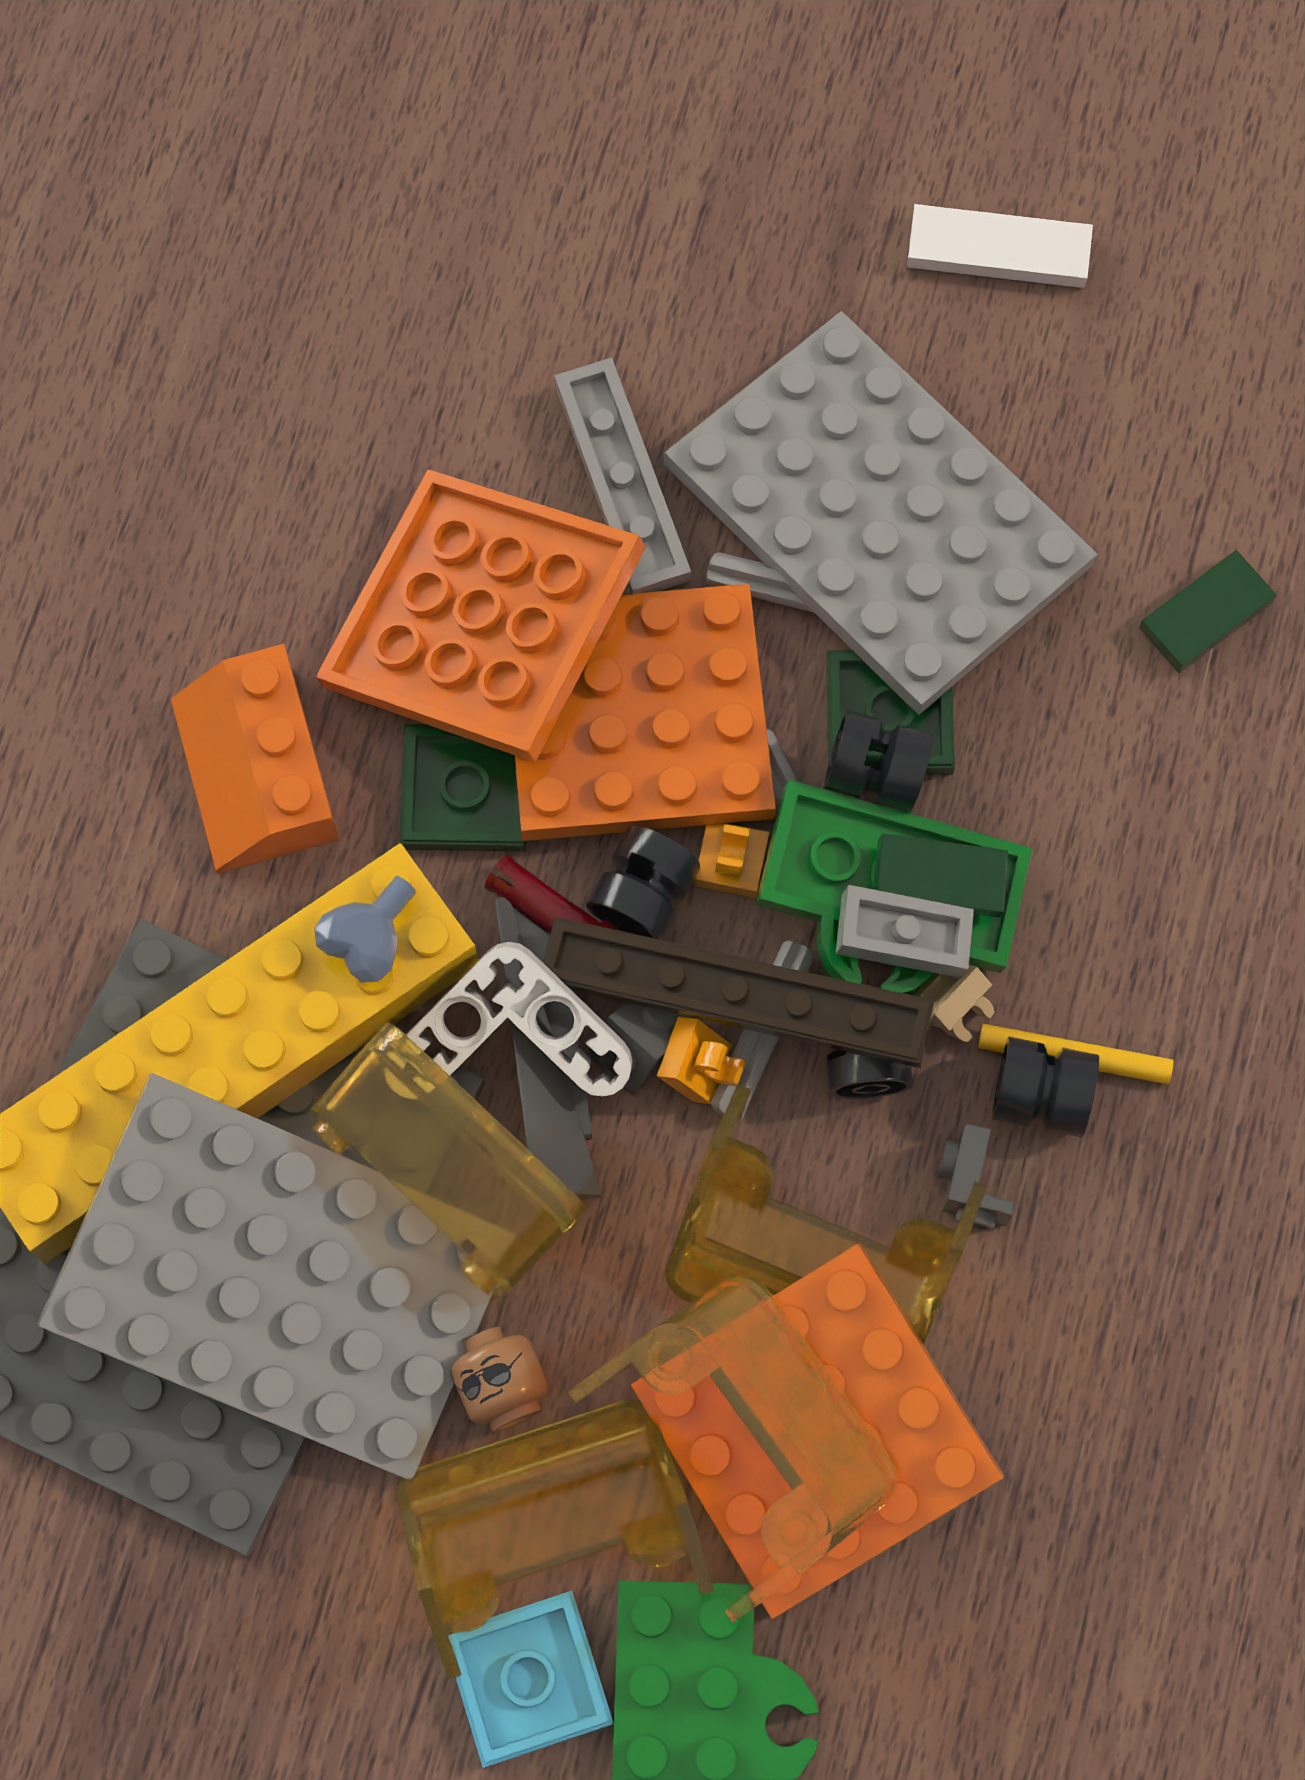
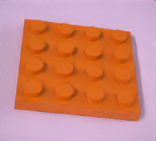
M428 469L318 671L316 679L324 689L536 762L646 547L640 535Z
M750 584L621 595L536 762H532L515 756L522 841L626 832L628 827L633 825L655 830L775 819L776 807Z
M861 1243L854 1245L631 1384L751 1586L754 1587V1591L771 1619L794 1607L1004 1478L1001 1469Z

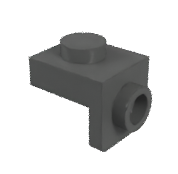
M627 1002L608 1017L605 1023L625 1042L631 1052L632 1066L630 1077L624 1085V1088L629 1093L636 1094L643 1088L654 1069L661 1064L677 1018L693 1017ZM591 1048L589 1049L590 1057L602 1067L607 1075L611 1078L618 1075L613 1068L617 1058L614 1052L609 1050L606 1054L600 1056Z
M965 1123L959 1140L947 1139L944 1146L938 1177L949 1180L942 1211L956 1214L955 1222L961 1226L979 1231H994L995 1224L1007 1226L1013 1215L1015 1203L977 1193L991 1129Z

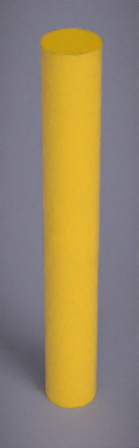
M982 1023L977 1049L1003 1053L1007 1038L1010 1036L1044 1043L1048 1055L1055 1056L1063 1047L1098 1054L1099 1072L1169 1085L1171 1080L1173 1059Z

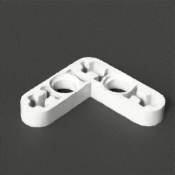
M505 942L489 949L402 1037L388 1056L386 1065L388 1080L395 1090L404 1096L414 1098L427 1096L435 1091L507 1017L581 1089L590 1095L603 1097L613 1095L621 1090L630 1077L632 1057L625 1042L529 949L518 943ZM498 958L501 962L508 964L515 958L523 965L518 976L524 984L519 988L510 982L505 984L492 999L493 1002L503 1006L497 1013H494L487 999L479 992L469 988L468 985L473 980H476L483 991L493 981L497 973V969L492 962ZM552 1001L562 1002L567 1005L574 1017L572 1029L565 1035L557 1037L544 1033L538 1026L536 1019L537 1011L542 1005ZM457 1002H466L474 1006L481 1018L479 1030L468 1037H459L452 1034L444 1022V1014L447 1007ZM429 1026L438 1041L450 1050L457 1052V1054L450 1059L442 1048L432 1058L427 1067L428 1072L433 1077L427 1080L424 1076L418 1074L410 1080L402 1073L407 1064L402 1054L407 1051L410 1055L416 1057L431 1044L433 1038L422 1033ZM584 1026H589L595 1032V1034L587 1038L586 1044L596 1054L602 1056L611 1050L617 1055L613 1068L618 1075L611 1079L604 1073L598 1075L595 1079L587 1073L591 1060L579 1047L575 1051L573 1058L568 1057L562 1051L577 1041Z

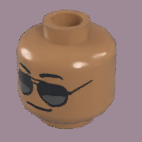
M493 1327L463 1341L467 1353L458 1358L453 1364L451 1377L467 1416L472 1422L484 1425L489 1424L492 1432H498L526 1421L542 1411L539 1401L548 1393L549 1383L529 1338L517 1334L504 1337L500 1327Z

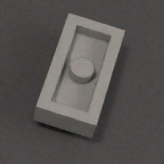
M848 885L841 898L836 954L961 978L969 968L974 909Z

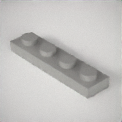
M612 357L554 375L558 396L605 525L640 535L646 547L627 584L630 593L634 595L637 593L657 592L691 581V569Z

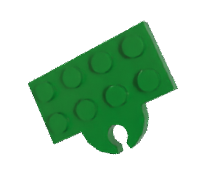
M790 779L787 781L783 789L755 905L817 922L816 948L825 971L832 978L858 984L863 979L858 966V958L836 954L841 898L848 885L874 890L877 843L882 834L1008 850L1004 913L999 918L973 914L969 965L1001 973L1007 967L1033 848ZM889 964V977L878 988L909 995L934 973Z
M619 1580L612 1780H795L801 1775L815 1754L818 1740L805 1737L794 1746H778L769 1739L765 1729V1722L768 1714L774 1708L782 1705L794 1707L804 1716L818 1714L817 1703L799 1674L779 1660L753 1654L754 1587L751 1584Z

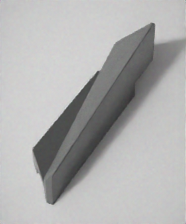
M495 898L500 942L521 944L543 962L550 935L512 908V904L506 898ZM515 958L508 964L503 963L506 984L510 982L517 988L522 986L524 983L518 976L523 967L522 963ZM547 1002L537 1011V1024L549 1036L565 1035L574 1025L572 1011L562 1002ZM511 1021L535 1205L543 1206L601 1198L599 1183L585 1141L593 1139L586 1091L581 1089ZM579 1038L574 1044L562 1050L568 1057L573 1058L577 1048H580Z

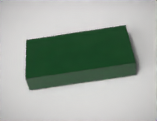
M1236 549L1141 621L1139 629L1178 673H1181L1271 605L1277 594Z
M882 834L877 843L874 890L974 909V915L999 918L1004 913L1008 850Z

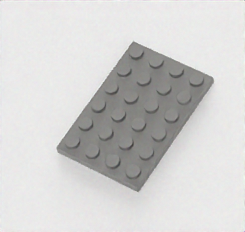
M842 311L664 452L663 464L768 568L776 570L790 584V589L918 715L1095 564L1098 553Z
M150 1073L37 1325L412 1481L454 1382L451 1377L452 1366L458 1358L467 1353L463 1341L475 1335L518 1232L166 1078Z

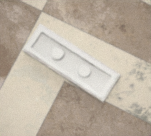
M915 204L907 267L1085 288L1088 278L1093 225Z

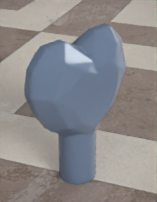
M395 876L373 904L354 902L339 906L323 914L314 928L316 946L328 956L343 958L349 973L361 983L379 982L391 971L396 956L397 934L393 920L416 894L415 889L405 879Z

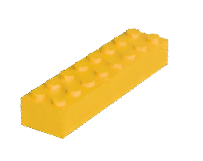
M399 843L0 1114V1208L28 1250L43 1264H47L72 1246L150 1073L159 1075L236 1110L259 1118L458 981L478 961L475 944L402 844ZM395 876H399L412 885L416 894L393 920L397 934V950L392 969L379 982L361 983L349 973L343 958L328 956L316 946L314 928L323 914L339 906L354 902L373 904Z

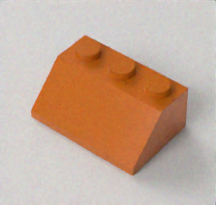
M284 644L222 660L171 698L217 874L340 840L294 673Z

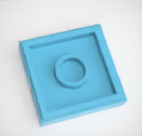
M572 1591L443 1633L483 1768L614 1724Z

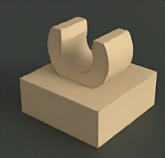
M969 965L968 970L961 978L934 973L913 995L935 1000L936 1007L931 1026L943 1029L948 1036L964 1042H968L972 1038V1035L965 1029L962 1023V1017L970 1009L977 1015L989 1019L994 1014L991 1002L983 996L992 984L978 967Z

